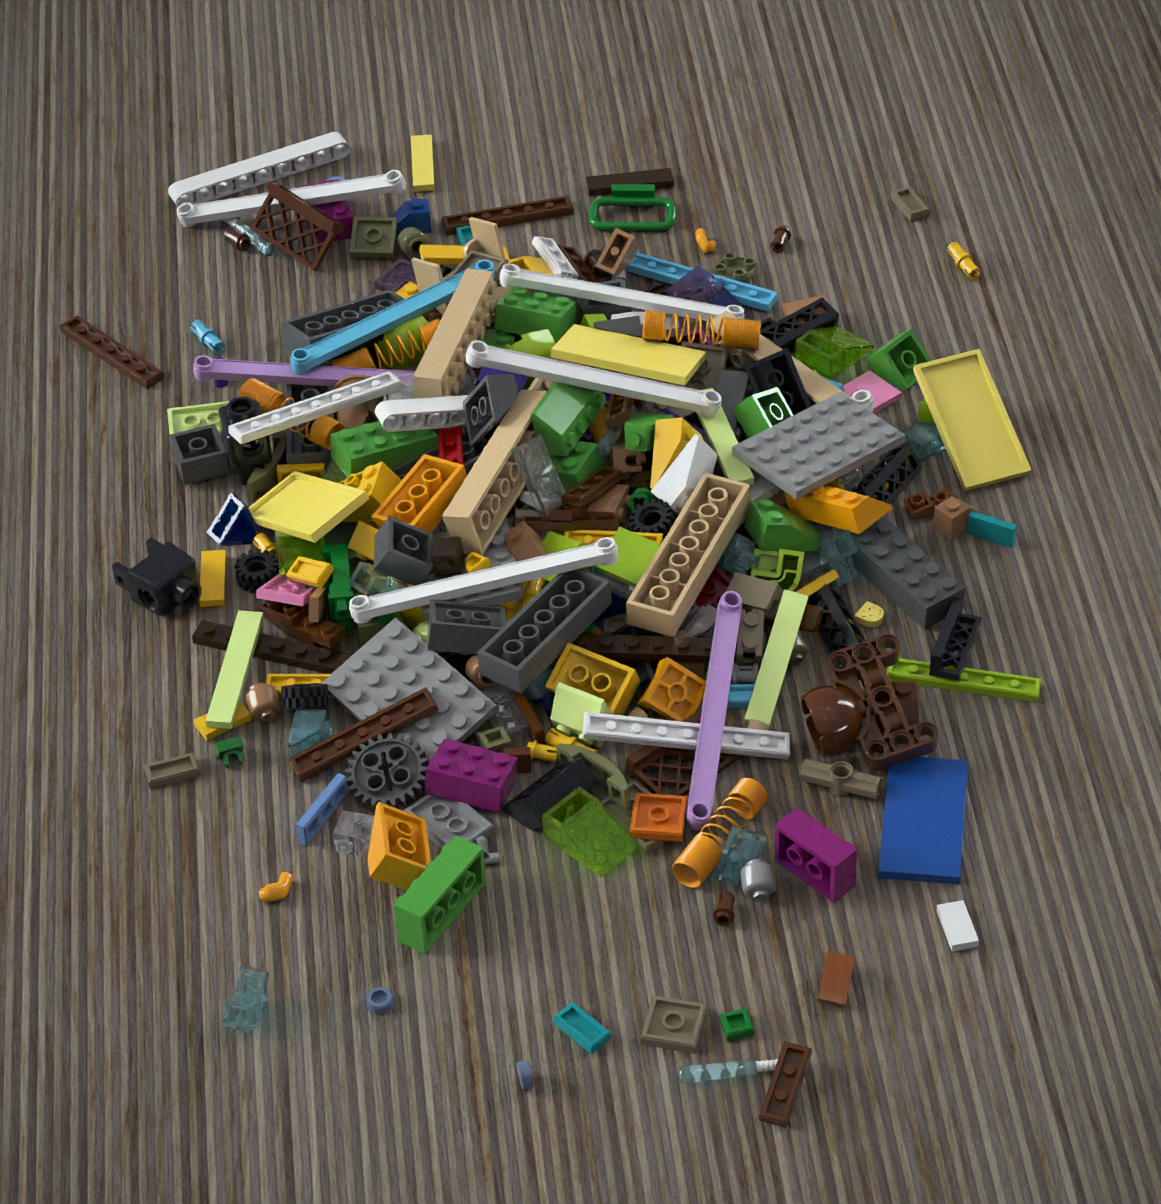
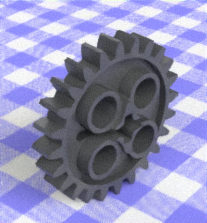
M391 733L388 734L387 739H383L382 735L378 734V741L374 742L371 738H368V746L359 744L361 752H352L355 760H348L347 763L350 768L345 769L348 777L346 778L351 795H354L356 802L362 801L364 808L371 805L375 812L378 802L397 809L398 804L401 803L406 808V800L410 799L415 802L417 800L414 794L424 793L421 785H425L426 768L429 761L426 758L424 749L421 750L418 742L413 744L411 737L404 741L402 734H399L396 739H393ZM383 754H386L393 791H389V784L386 779L387 774L382 759ZM407 778L405 781L399 782L401 779Z

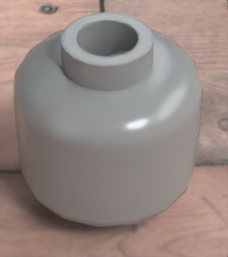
M754 859L748 861L742 868L740 878L744 895L753 898L754 901H765L769 899L770 895L775 893L777 881L774 867L763 859Z

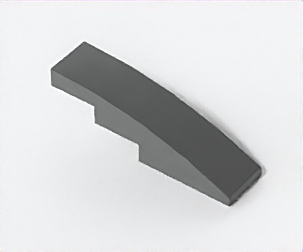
M640 316L594 322L593 328L639 338L643 336V324L640 323ZM682 327L678 328V338H680ZM688 327L684 328L680 342H689ZM666 329V338L668 337L670 329ZM672 329L667 342L665 339L663 341L658 340V342L678 343L676 340V329Z

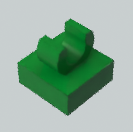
M241 736L215 744L217 759L223 757V764L226 768L230 765L228 760L230 756H236L239 764L243 761L241 752L243 751L244 744Z

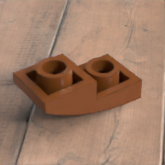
M950 488L929 496L924 490L904 498L903 501L912 518L934 517L935 506L951 496L954 497Z
M827 951L817 1002L845 1007L855 957Z

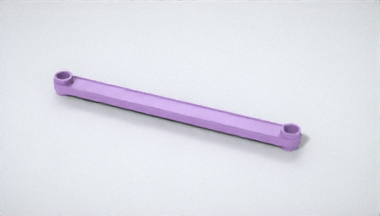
M205 355L196 357L193 363L194 377L202 382L211 379L247 381L248 379L255 378L266 383L335 387L336 383L346 376L364 374L373 377L390 371L402 381V384L414 385L413 376L415 371L317 365L306 374H296L293 372L290 363L212 359Z
M734 591L725 592L721 596L717 607L686 810V824L689 828L698 831L708 824L712 812L742 608V598Z

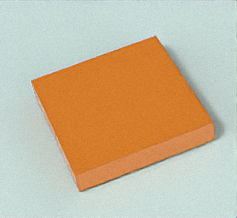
M635 793L629 838L683 842L688 796Z

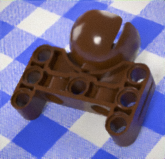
M884 634L831 653L828 657V674L833 685L816 686L800 696L803 713L805 715L811 713L806 718V725L821 757L838 756L848 751L858 742L868 768L879 771L927 755L937 748L938 730L936 726L931 722H921L909 726L885 671L886 667L896 664L900 657V643L896 636ZM884 648H892L893 651H892V652H885V651H883V649H884ZM861 656L869 657V659L865 661L860 660L858 658ZM842 664L845 667L842 669H837L834 666ZM859 680H860V682H861V684H862V687H863V689H864L865 692H863V690H862V688H861V685H860V683H859ZM883 699L888 701V703L882 705L877 703V701ZM877 724H879V727H880V729H881V731H882L883 736L881 735L880 730H879ZM923 735H928L932 737V739L922 740L920 737ZM901 743L907 745L904 749H899L895 746ZM874 752H880L881 754H883L881 757L877 758L871 756V754Z

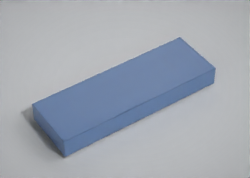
M338 773L296 823L298 843L307 845L347 797L348 788L345 775Z

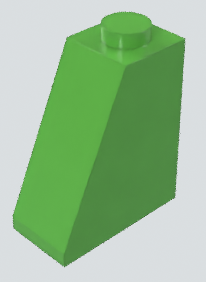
M631 411L630 420L626 421L624 425L625 449L636 451H649L653 449L656 420L672 419L674 416Z

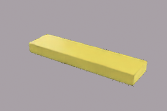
M432 134L411 136L413 191H434Z

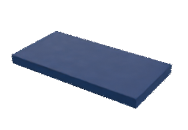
M918 757L888 768L878 878L960 884L968 760Z

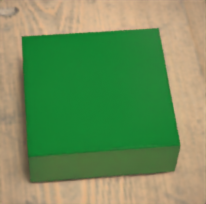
M746 1008L719 1014V1022L727 1042L754 1036V1028Z

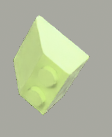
M559 682L556 687L550 718L554 728L568 737L574 736L578 738L579 742L586 746L595 745L601 748L604 741L583 739V716L585 712L611 714L605 700Z

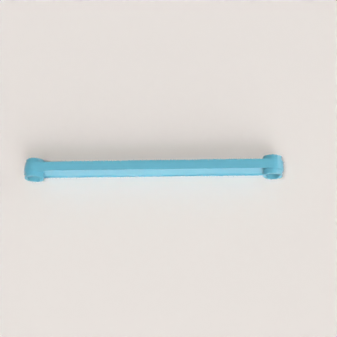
M479 260L476 265L468 268L492 271L494 280L495 268L490 260ZM465 270L305 348L295 349L290 357L293 372L296 374H306L311 368L450 301Z

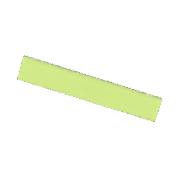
M713 388L705 389V390H700V391H707V390H713V391H714ZM720 406L719 411L713 417H707L697 412L710 444L718 454L717 459L725 477L753 485L754 476L749 466L732 455V446L738 444V441L722 406Z
M784 589L744 723L748 724L750 719H755L766 723L770 727L807 605L808 595Z
M238 610L207 714V727L232 729L263 623V612Z

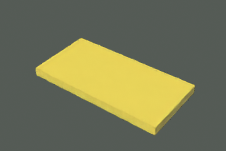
M574 324L552 347L551 358L685 386L705 361L706 351L648 339L643 340V338Z
M980 349L914 365L913 372L964 492L1030 474L1031 467Z
M294 471L241 514L247 522L315 543L370 498L365 490Z

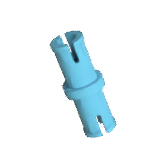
M195 320L192 323L195 328L193 326L190 328L199 337V341L203 345L206 344L216 355L224 352L220 345L225 348V343L217 337V333L213 329L208 328L202 320Z

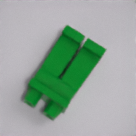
M347 543L323 546L324 562L330 563L335 568L328 578V581H331L330 593H328L331 621L345 626L348 635H351L352 628H357V623L352 618L349 610V601L354 596Z

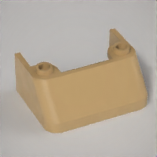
M474 217L469 218L473 239L464 247V258L471 250L505 259L497 224ZM417 258L411 259L420 292L446 280L452 274L451 272L443 278L440 265ZM500 279L496 281V288L501 287ZM450 301L436 307V309L443 315Z

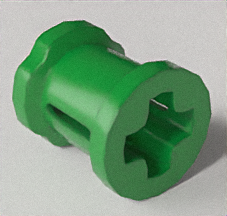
M647 487L637 488L629 498L628 504L630 509L637 511L636 506L640 504L637 500L641 497L647 500L648 503H651V499H653L651 490Z

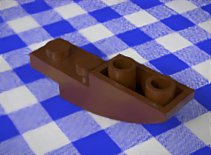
M265 600L257 607L258 611L263 612V616L273 625L302 643L332 648L348 635L345 626L321 618L319 622H310L309 607L307 605L298 606Z

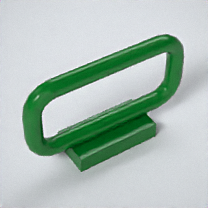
M612 184L611 197H601L594 200L589 209L590 224L593 228L600 231H614L615 228L622 231H664L670 229L676 220V206L674 202L665 197H655V184ZM601 206L667 207V220L664 222H600L598 220V208Z

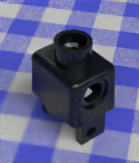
M249 397L234 398L226 406L220 407L218 411L221 437L227 452L228 461L232 469H240L242 485H247V481L255 467L264 469V463L272 461L269 435L257 439V444L256 440L240 444L229 434L228 426L263 414L260 403Z
M151 537L146 541L148 557L131 569H128L119 562L112 565L115 584L130 592L131 600L134 603L159 616L166 615L176 606L190 609L198 602L201 596L202 588L199 584L194 558L171 542L163 545Z

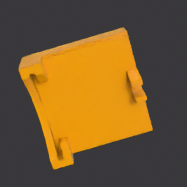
M666 657L659 661L650 685L637 704L644 709L651 708L671 721L681 722L696 712L704 696L706 681Z

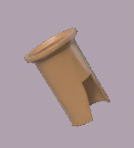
M353 374L343 377L336 383L334 390L368 379L371 376ZM384 396L337 411V421L343 423L345 429L379 421L375 415V408L383 401Z

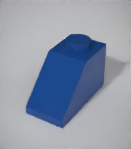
M428 198L405 201L390 216L397 217L398 220L396 236H399V233L407 227L418 228L423 233L432 232Z

